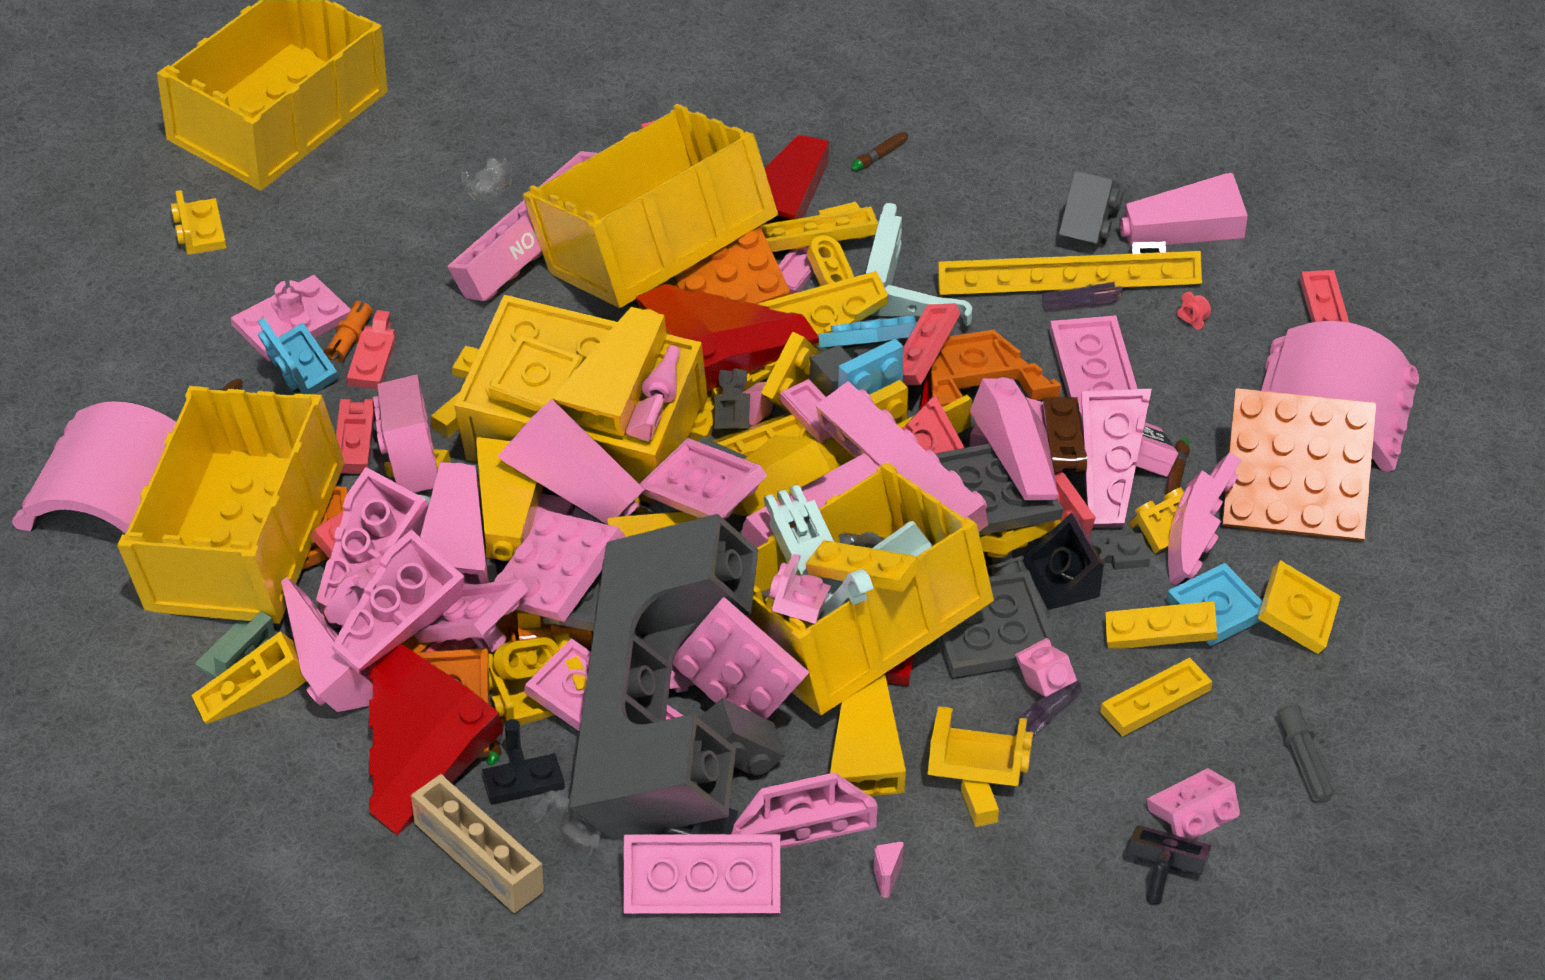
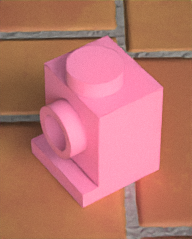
M1047 638L1015 654L1026 684L1045 697L1077 681L1068 655L1053 647Z

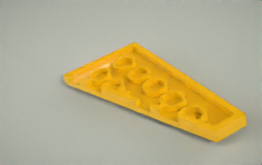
M877 271L761 302L758 305L767 306L772 310L803 314L818 335L831 332L832 325L861 321L887 305L888 294ZM776 362L748 373L743 392L769 377ZM721 386L710 390L714 400L715 395L722 394L723 388Z

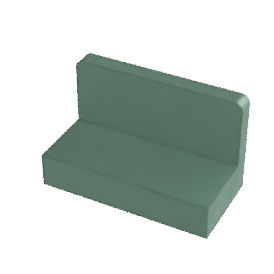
M260 611L250 622L238 620L196 661V668L214 678L222 674L275 635L272 617Z

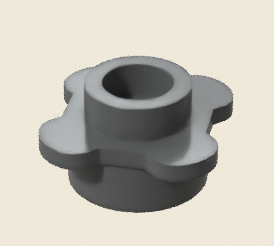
M1010 551L1009 555L1005 557H991L992 564L986 565V567L991 570L992 576L1016 573L1021 571L1018 561L1024 559V556L1013 557Z

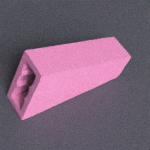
M1226 173L1126 204L1125 217L1120 218L1119 227L1121 236L1127 237L1130 247L1133 242H1165V245L1239 239L1245 238L1248 215L1233 173Z
M550 400L498 455L505 463L607 524V518L630 516L639 507V504L635 501L636 498L645 490L553 400Z
M440 462L420 538L464 576L463 586L489 583L475 465H466L464 463Z

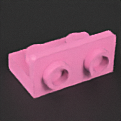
M793 553L788 564L782 562L778 575H775L769 593L770 597L775 598L772 611L816 624L828 600L831 585L823 583L822 579L813 575H796L801 555Z
M1209 768L1147 798L1149 812L1171 824L1173 835L1191 840L1240 815L1234 782Z

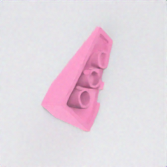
M1005 377L998 379L983 378L970 409L971 415L1024 500H1056L1058 491L1046 427L1014 379Z
M365 467L345 497L343 504L344 512L340 526L336 528L334 547L331 557L327 560L316 602L326 607L348 571L357 572L367 562L380 556L379 550L393 546L410 530H413L420 536L428 509L425 498Z
M410 530L384 553L379 562V567L372 579L368 581L362 597L355 609L351 611L335 639L332 649L358 673L435 621L462 597L464 576L413 530Z
M286 577L281 583L301 673L310 684V687L306 689L307 692L320 706L326 702L337 712L369 706V700L373 699V681L369 679L368 668L358 673L332 649L338 634L331 628V623L328 622L327 618L309 596Z

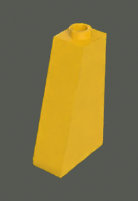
M631 307L559 388L553 397V401L578 425L624 436L635 406L638 404L643 392L642 384L651 374L667 337L665 316L650 309L642 310Z
M477 437V463L486 558L510 561L516 549L531 532L544 486L498 457L511 441Z
M885 674L842 702L830 773H837L869 796L905 793L906 769Z

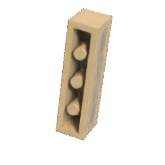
M440 774L411 794L414 824L514 914L544 892L542 863L443 775Z

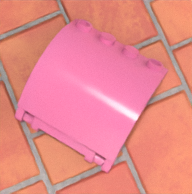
M1318 321L1290 328L1286 336L1274 339L1271 343L1270 355L1265 363L1267 372L1261 391L1376 403L1372 458L1381 471L1390 472L1395 470L1399 454L1401 453L1404 433L1407 430V421L1413 406L1416 386L1419 383L1417 369L1409 363L1402 351L1383 335L1361 325L1343 321Z
M102 402L77 411L75 417L66 425L64 436L58 439L51 456L31 491L22 502L23 508L17 511L12 520L13 526L16 529L31 531L39 515L55 510H74L99 517L126 533L141 502L140 494L144 485L148 486L164 451L166 436L168 432L173 431L176 421L153 409L127 402Z

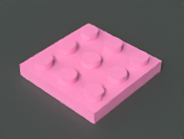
M546 511L536 522L535 527L525 541L516 549L514 556L503 571L497 575L494 582L521 578L529 591L518 600L520 605L516 609L565 622L603 569L602 563L605 557L606 542L625 538L626 536L619 527Z
M725 597L719 601L678 649L673 659V665L680 673L690 679L712 701L717 703L723 698L765 719L778 708L809 673L808 670Z

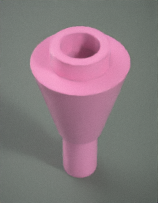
M671 345L667 348L663 361L657 365L643 382L642 390L648 398L661 394L663 395L664 403L675 399L677 394L676 364L681 353L677 346Z

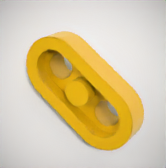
M820 235L812 240L807 249V257L820 286L854 277L840 244L834 238Z
M547 637L503 643L495 651L494 667L497 673L507 680L533 677L559 651V647L555 641Z

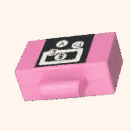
M1145 422L1136 466L1167 477L1178 457V452L1160 427Z

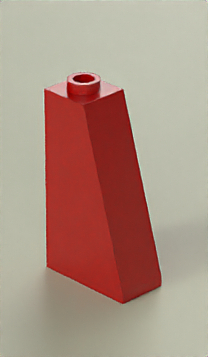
M798 134L764 168L778 212L777 216L764 224L804 218L828 165V140Z

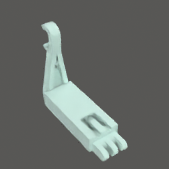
M885 204L878 223L866 274L877 271L888 294V304L871 315L921 316L928 304L956 303L963 315V323L968 326L972 321V306L967 301L941 298L892 286L902 246V217L896 216L897 206L895 204Z
M797 484L790 487V493L794 501H791L787 491L784 489L777 492V498L781 506H778L772 494L764 496V503L771 517L769 525L787 563H789L793 553L801 555L796 575L802 576L809 575L805 563L823 540L832 542L834 540L815 500L807 502L800 486ZM790 524H796L795 527L790 528ZM859 569L847 574L844 581L818 577L823 580V583L831 585L828 600L818 619H822L849 600L853 605L866 601L867 596L865 592L874 589L868 573L864 569Z

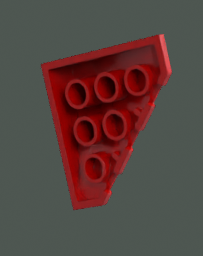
M664 284L636 296V301L642 310L650 309L665 316L667 334L702 342L707 392L720 386V370L733 371V369L746 370L748 374L776 362L792 332L805 337L812 345L819 343V336L803 314L772 310L767 306L745 301L744 303L724 299L723 296L700 291L698 293L669 284Z
M403 644L398 645L369 665V679L373 681V699L369 700V727L373 729V747L369 748V776L373 778V796L369 797V811L373 817L395 835H399L414 821L411 794L440 774L452 783L503 732L498 711L471 689Z

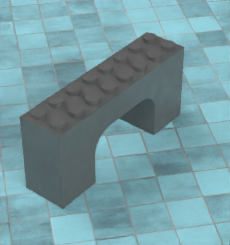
M718 514L606 542L569 808L612 840L622 839L624 835H642L662 831L666 827H682L726 818L729 814L736 748L694 714L665 720L673 659L682 641L701 624L723 597L745 616L750 615L752 611L758 549Z

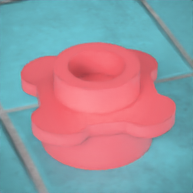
M1186 292L1182 295L1183 303L1181 308L1177 310V316L1190 323L1197 330H1201L1204 328V321L1211 314L1210 304L1205 297L1200 295L1194 296L1192 292Z

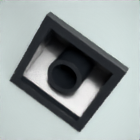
M1070 513L1025 554L1024 559H1022L1049 610L1100 597L1104 565L1076 514Z

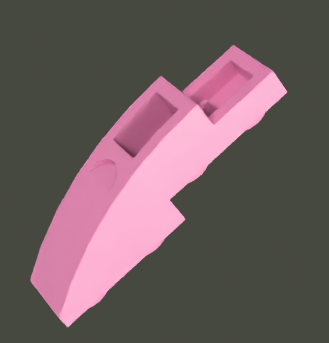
M1230 452L1216 464L1210 475L1202 470L1188 483L1179 501L1172 522L1168 545L1169 580L1174 585H1178L1185 578L1193 579L1203 564L1198 560L1203 552L1208 553L1219 537L1214 533L1221 522L1214 516L1223 503L1219 496L1223 490L1228 492L1239 475L1234 471L1241 461Z

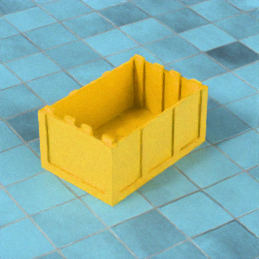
M259 0L253 6H247L240 11L241 14L209 38L205 37L199 41L197 47L171 66L167 65L157 72L166 139L260 191L388 92L382 25L361 15L357 16L347 11L346 7L328 0Z
M675 104L673 106L674 109L667 115L637 132L628 134L623 137V140L584 162L581 161L575 164L563 174L540 187L532 185L529 187L530 190L522 195L548 271L553 276L621 308L635 300L636 296L652 290L778 215L754 134L747 131L744 132L735 126L732 128L728 127L720 120L715 118L708 119L705 114L700 112L693 113L687 107Z
M504 295L454 404L466 460L477 462V437L511 441L537 413L536 411L489 395L488 386L520 334L583 356L585 360L617 322ZM667 334L652 371L663 361L667 348L671 345L677 346L681 350L676 364L677 394L673 401L663 403L662 416L650 442L626 434V431L624 436H619L579 425L638 484L689 437L699 410L704 409L708 397L702 342ZM642 392L638 403L648 398L644 392ZM643 492L639 495L640 501L649 503V506L655 501L645 496Z
M189 386L185 394L186 402L173 431L168 432L164 441L165 448L148 486L144 485L140 494L141 502L125 535L122 534L117 546L144 610L164 614L251 621L261 611L271 616L273 623L280 624L287 607L281 581L288 577L293 583H297L314 541L310 535L314 529L320 526L345 464L323 396L296 393L294 396L275 394V392L267 391L250 393L238 389L221 391L209 390L208 387Z
M889 462L882 464L876 469L877 472L841 495H835L825 501V505L820 507L819 511L834 542L840 543L838 536L844 532L858 535L872 532L879 537L887 538L908 522L914 521L933 546L918 555L921 569L903 592L873 587L874 589L865 592L867 596L866 601L853 605L849 600L822 619H818L816 624L794 617H789V623L784 619L783 614L772 611L775 600L767 597L765 604L761 591L771 589L775 575H778L782 562L788 563L774 534L767 538V542L757 548L758 558L752 611L746 617L809 671L792 693L820 716L994 601L977 523L968 517L965 519L949 509L931 494L926 493L918 485L899 474L896 467Z

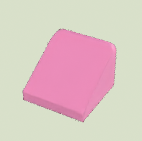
M758 382L743 392L750 394V426L756 425L772 412L773 403L761 394L766 382Z
M656 394L635 406L626 429V434L648 442L652 440L663 412V395Z
M903 842L876 845L874 872L880 894L883 898L890 896L902 867Z

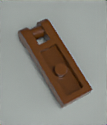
M1043 397L1044 426L1047 431L1054 472H1062V469H1075V472H1086L1087 452L1084 446L1078 397Z

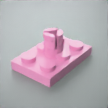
M315 275L299 283L289 280L290 287L287 289L285 281L280 282L275 287V295L231 317V325L269 362L271 360L265 351L266 348L257 335L262 331L258 320L264 317L277 337L304 323L315 338L336 327L341 320H345L351 309Z
M521 578L463 586L462 597L435 621L414 634L419 643L435 641L436 643H441L452 639L461 641L471 637L478 649L487 648L488 652L490 650L494 652L506 641L505 635L498 629L495 623L502 616L513 612L520 605L518 600L529 590Z

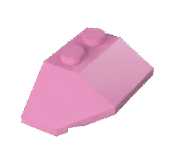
M830 773L760 789L736 820L731 835L780 834V849L876 828L878 805L875 799L837 773Z

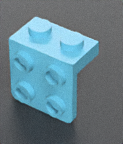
M264 317L258 320L262 331L257 335L265 346V351L275 366L278 365L284 380L292 391L298 388L301 394H314L340 378L338 372L304 323L277 337Z

